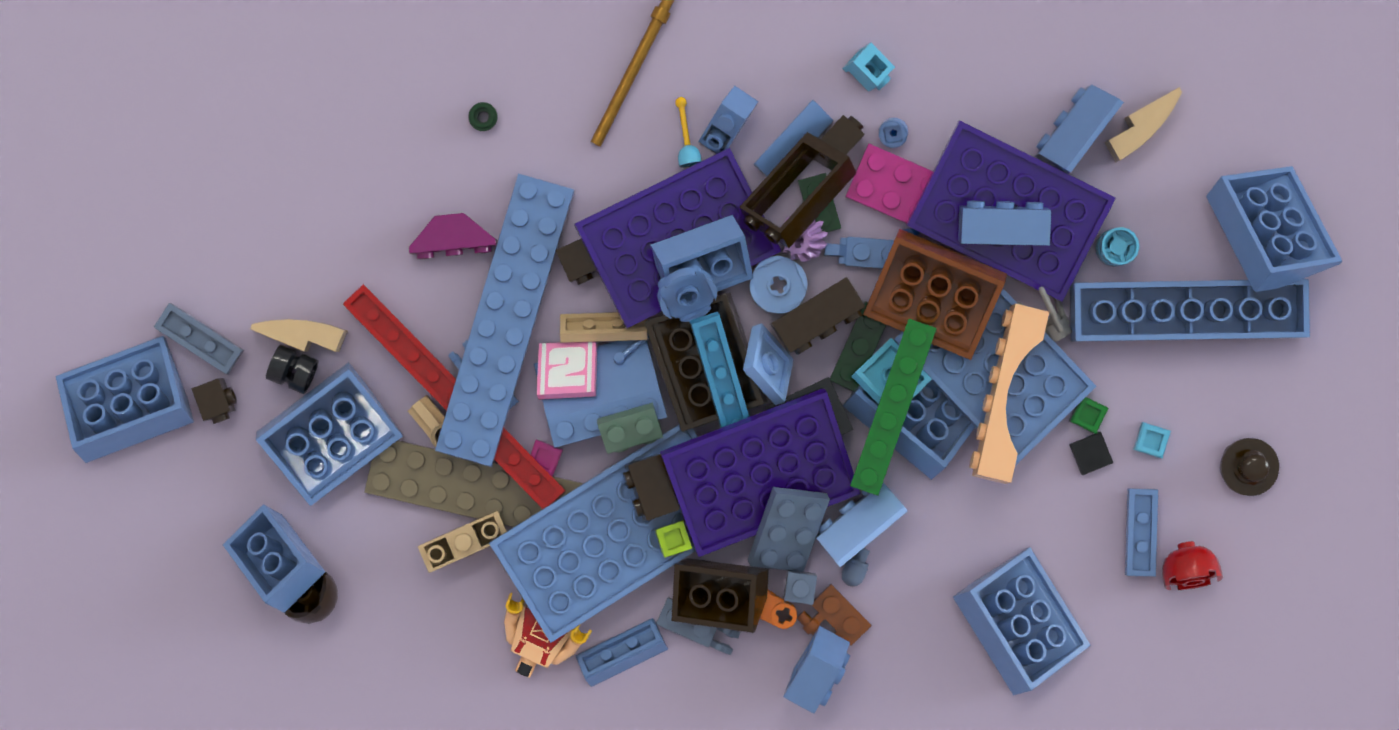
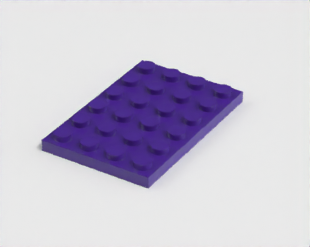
M959 120L906 225L990 267L1005 272L1008 276L1037 290L1042 286L1047 295L1063 302L1116 197ZM967 201H985V206H996L997 201L1014 202V207H1026V202L1044 203L1043 207L1051 210L1050 246L961 244L958 241L959 206H967Z
M730 148L574 224L626 329L662 312L657 299L658 282L661 278L655 265L651 244L733 215L745 235L751 267L782 251L779 244L775 245L770 242L762 231L757 230L755 232L744 223L745 217L739 207L751 195L752 191Z
M824 388L660 451L698 557L755 536L773 487L827 493L830 499L827 507L861 494L859 489L850 486L854 472L828 393Z

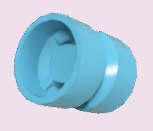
M1124 227L1113 228L1102 233L1097 239L1095 246L1096 254L1100 261L1112 267L1125 265L1133 261L1138 255L1140 247L1135 233Z

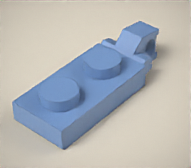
M840 237V244L827 243L828 245L824 248V256L839 257L838 264H845V266L883 269L894 240Z

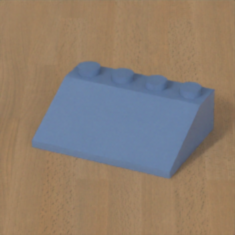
M1293 166L1221 176L1206 197L1254 292L1278 289L1342 263L1336 247Z
M164 336L56 376L72 449L85 463L194 422L185 389Z
M637 340L615 341L597 346L595 397L542 399L554 448L600 436L597 425L598 418L652 402L658 420L668 417L647 340L627 355L623 364H616L614 362V354L616 352H623ZM538 362L534 363L536 376L538 375Z
M349 362L256 432V441L310 506L403 437V434Z
M930 381L912 399L895 450L932 480L946 468L975 427ZM859 385L842 406L868 428H871L879 404Z
M1031 547L975 580L953 596L1013 695L1032 691L1091 646Z

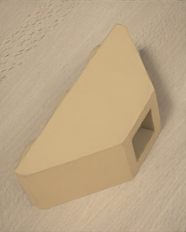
M496 511L417 547L430 573L489 547V542L507 532L499 512Z

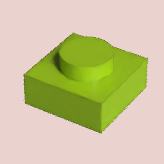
M683 520L654 529L664 558L692 549Z

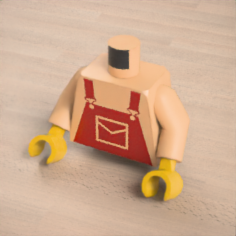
M510 593L506 601L507 610L504 619L506 641L512 645L511 651L521 656L515 671L523 676L530 678L537 664L548 668L550 664L559 665L570 658L587 641L592 632L589 629L587 633H582L579 630L580 625L550 643L523 598L521 602H515L512 600L513 593Z

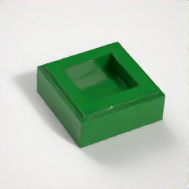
M1085 397L1075 407L1069 422L1097 434L1109 408Z

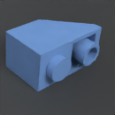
M734 85L720 104L698 142L716 154L728 149L759 101Z

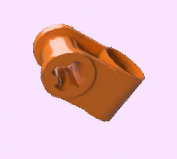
M768 590L760 620H764L781 629L790 628L796 622L797 609L791 602L784 601L783 598ZM785 607L790 609L789 615L792 616V619H785L784 622H780V615L776 611H783Z

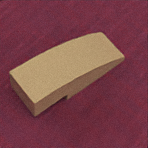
M1180 87L1124 118L1129 129L1104 142L1115 163L1137 150L1162 126L1182 94Z
M292 319L254 323L250 328L255 332L304 352L309 351L312 343L334 352H339L348 332L329 324Z

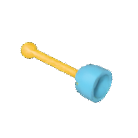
M678 97L675 101V105L679 108L685 144L679 151L678 162L679 167H691L702 162L699 150L695 146L690 145L685 113L687 101L683 97Z

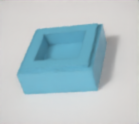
M1142 422L1133 450L1163 458L1171 431Z

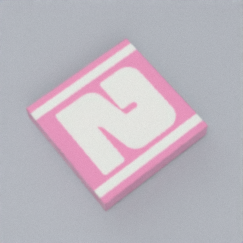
M597 342L539 343L537 397L539 400L596 396Z

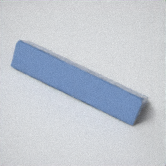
M812 100L754 163V166L767 177L807 132L818 138L834 120Z
M652 618L576 655V659L585 680L592 687L668 650V647L655 620Z

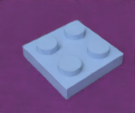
M762 323L752 326L743 370L775 405L784 403L786 401L794 359Z

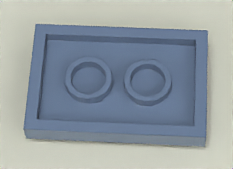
M773 487L747 559L750 566L804 572L830 501L827 493Z

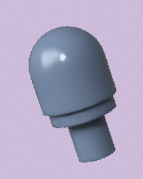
M863 548L855 557H852L845 563L841 576L846 585L854 587L863 582L869 565L865 562L870 553L868 549Z

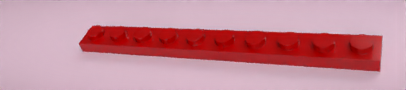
M363 284L343 305L447 411L456 378ZM503 428L494 460L544 509L555 502L565 490Z

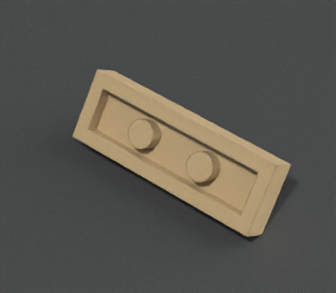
M618 312L560 314V343L647 340V329L644 323L647 319L626 329Z

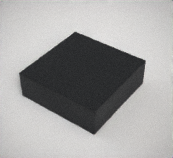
M1101 432L1069 444L1081 475L1113 463Z

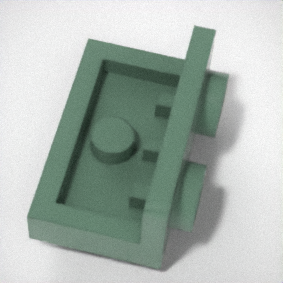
M653 402L597 419V425L607 454L623 452L629 447L639 444H651L657 439L663 438L661 425Z

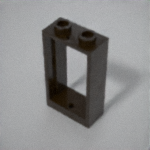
M807 132L741 204L739 208L745 217L744 223L755 232L757 230L762 231L765 237L773 244L781 243L789 249L856 175L857 172L850 157ZM812 160L831 170L781 227L762 217Z

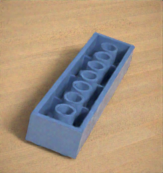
M1301 279L1278 289L1254 292L1249 280L1072 283L1070 286L1071 342L1310 337L1309 279Z

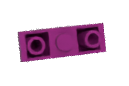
M457 213L434 216L408 248L409 254H416L417 259L434 258V252L445 251L446 256L463 255V250L474 249L475 254L492 252L491 247L497 246L498 240L466 214Z

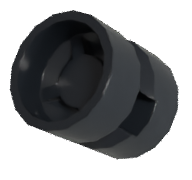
M279 345L268 366L266 379L280 385L286 382L289 389L305 394L314 378L319 360L305 354L297 356L295 350ZM293 368L297 369L296 373H292Z

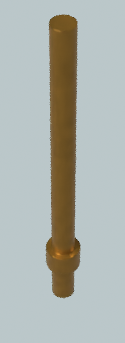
M661 0L659 6H655L650 16L652 20L590 141L595 145L601 147L662 24H666L671 15L669 10L674 0Z

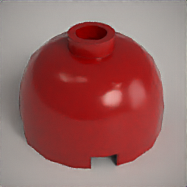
M1194 541L1178 544V549L1172 551L1166 557L1162 567L1164 587L1167 590H1171L1170 585H1177L1178 590L1200 588L1211 585V578L1217 577V582L1223 578L1221 566L1215 554L1204 546H1195Z

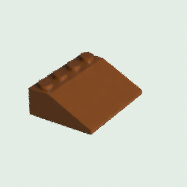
M899 229L863 315L903 332L908 319L935 327L937 330L932 341L933 345L971 360L1004 287L1007 273Z

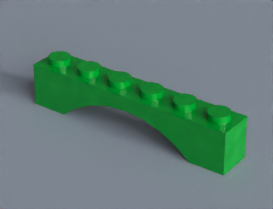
M908 319L850 486L877 496L879 495L937 328Z

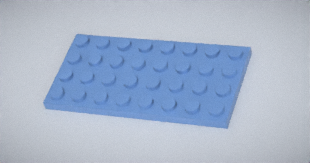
M676 425L663 433V438L644 445L489 542V545L550 643L695 552L681 509L649 521H644L642 516L637 517L632 504V500L636 499L633 488L628 489L623 478V472L627 471L625 465L660 454V451L698 437L693 428L682 432L680 425ZM683 520L692 549L664 558L654 529Z

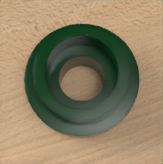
M480 102L470 109L468 118L474 129L488 131L496 125L498 115L491 104ZM481 112L488 113L489 118L486 122L478 120V115Z

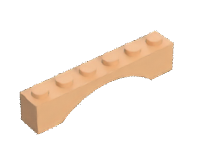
M1016 303L1010 306L1009 310L1006 309L1004 311L1001 326L1005 327L1003 338L999 337L995 348V355H999L997 366H992L989 375V383H992L990 395L986 394L982 406V411L986 412L984 423H979L976 433V440H980L977 451H973L969 467L973 469L972 476L1003 484L1012 482L1018 453L1011 441L1007 426L1006 402L1008 389L1020 362L1032 348L1043 341L1049 316L1048 311Z

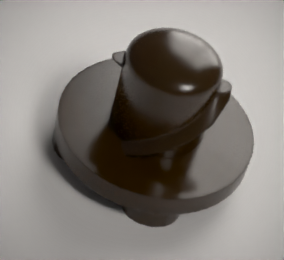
M1243 438L1226 447L1220 464L1221 475L1228 488L1234 492L1246 496L1260 495L1269 490L1276 482L1279 474V460L1274 449L1266 442L1255 438Z

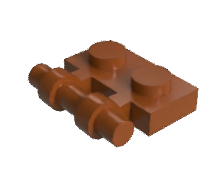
M832 584L814 599L812 606L818 611L817 614L811 618L804 610L797 617V620L804 626L802 629L808 635H814L820 623L825 619L836 630L834 634L849 641L851 646L872 626Z

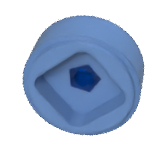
M895 117L886 119L879 129L880 141L889 148L902 146L908 136L906 123Z

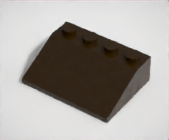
M731 293L719 295L716 301L715 298L713 299V302L710 304L711 309L706 315L714 312L720 314L748 410L765 404L768 400L757 384L743 370L748 342ZM665 315L645 321L644 323L681 431L683 432L718 420L690 322H681L680 318L674 317L670 319Z

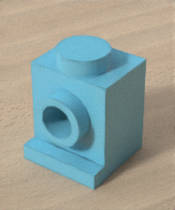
M870 42L859 49L842 69L845 72L849 71L869 92L874 88L878 90L883 88L891 79L888 74L895 66Z

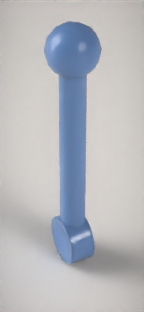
M637 340L623 352H616L613 356L614 362L616 364H623L625 357L646 340Z

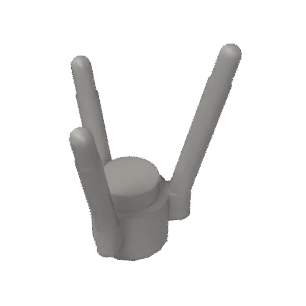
M1041 286L1039 287V292L1050 314L1045 333L1056 342L1072 332L1068 325L1070 321L1065 314L1062 302L1054 298L1058 311L1056 313L1044 287Z

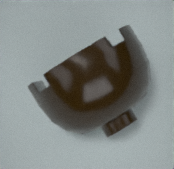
M325 571L285 612V615L294 621L306 624L325 619L335 608L338 599V590L334 579Z

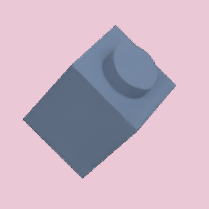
M787 570L784 601L813 605L817 581L816 573Z

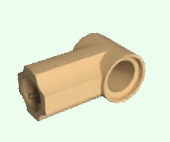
M426 395L418 400L408 410V413L436 447L445 416L429 396Z

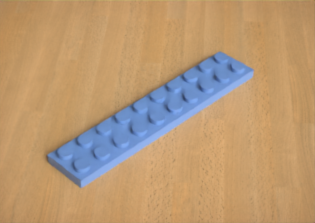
M518 173L435 451L492 467L555 258V250L558 248L573 198L574 189Z

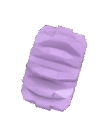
M814 220L789 249L784 247L782 252H790L791 260L800 259L801 262H807L811 258L819 257L821 250L828 245L822 239L828 234V232L821 230L824 222H815Z

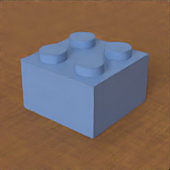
M819 626L793 668L783 697L813 714L819 705L825 706L832 694L831 689L834 683L838 685L846 671L844 668L850 658V655L847 654L850 642Z

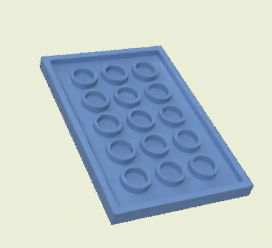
M1004 288L1000 293L971 360L931 344L923 370L932 378L933 384L976 429H978L980 422L984 423L986 412L982 411V406L986 394L990 395L992 383H989V375L992 366H997L999 355H995V348L999 337L1003 338L1005 327L1001 326L1004 311L1006 309L1009 310L1010 306L1015 303L1018 304ZM903 331L893 339L898 345H900ZM1046 333L1044 334L1043 341L1032 348L1020 362L1008 389L1006 418L1011 441L1018 453L1015 466L1097 387Z

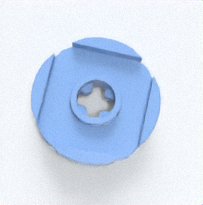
M782 256L769 257L761 261L752 273L753 279L750 280L749 285L751 296L755 303L766 312L776 314L790 312L800 305L806 295L808 285L806 274L803 268L790 258ZM773 278L785 279L787 285L783 287V293L771 290L770 285L774 283Z

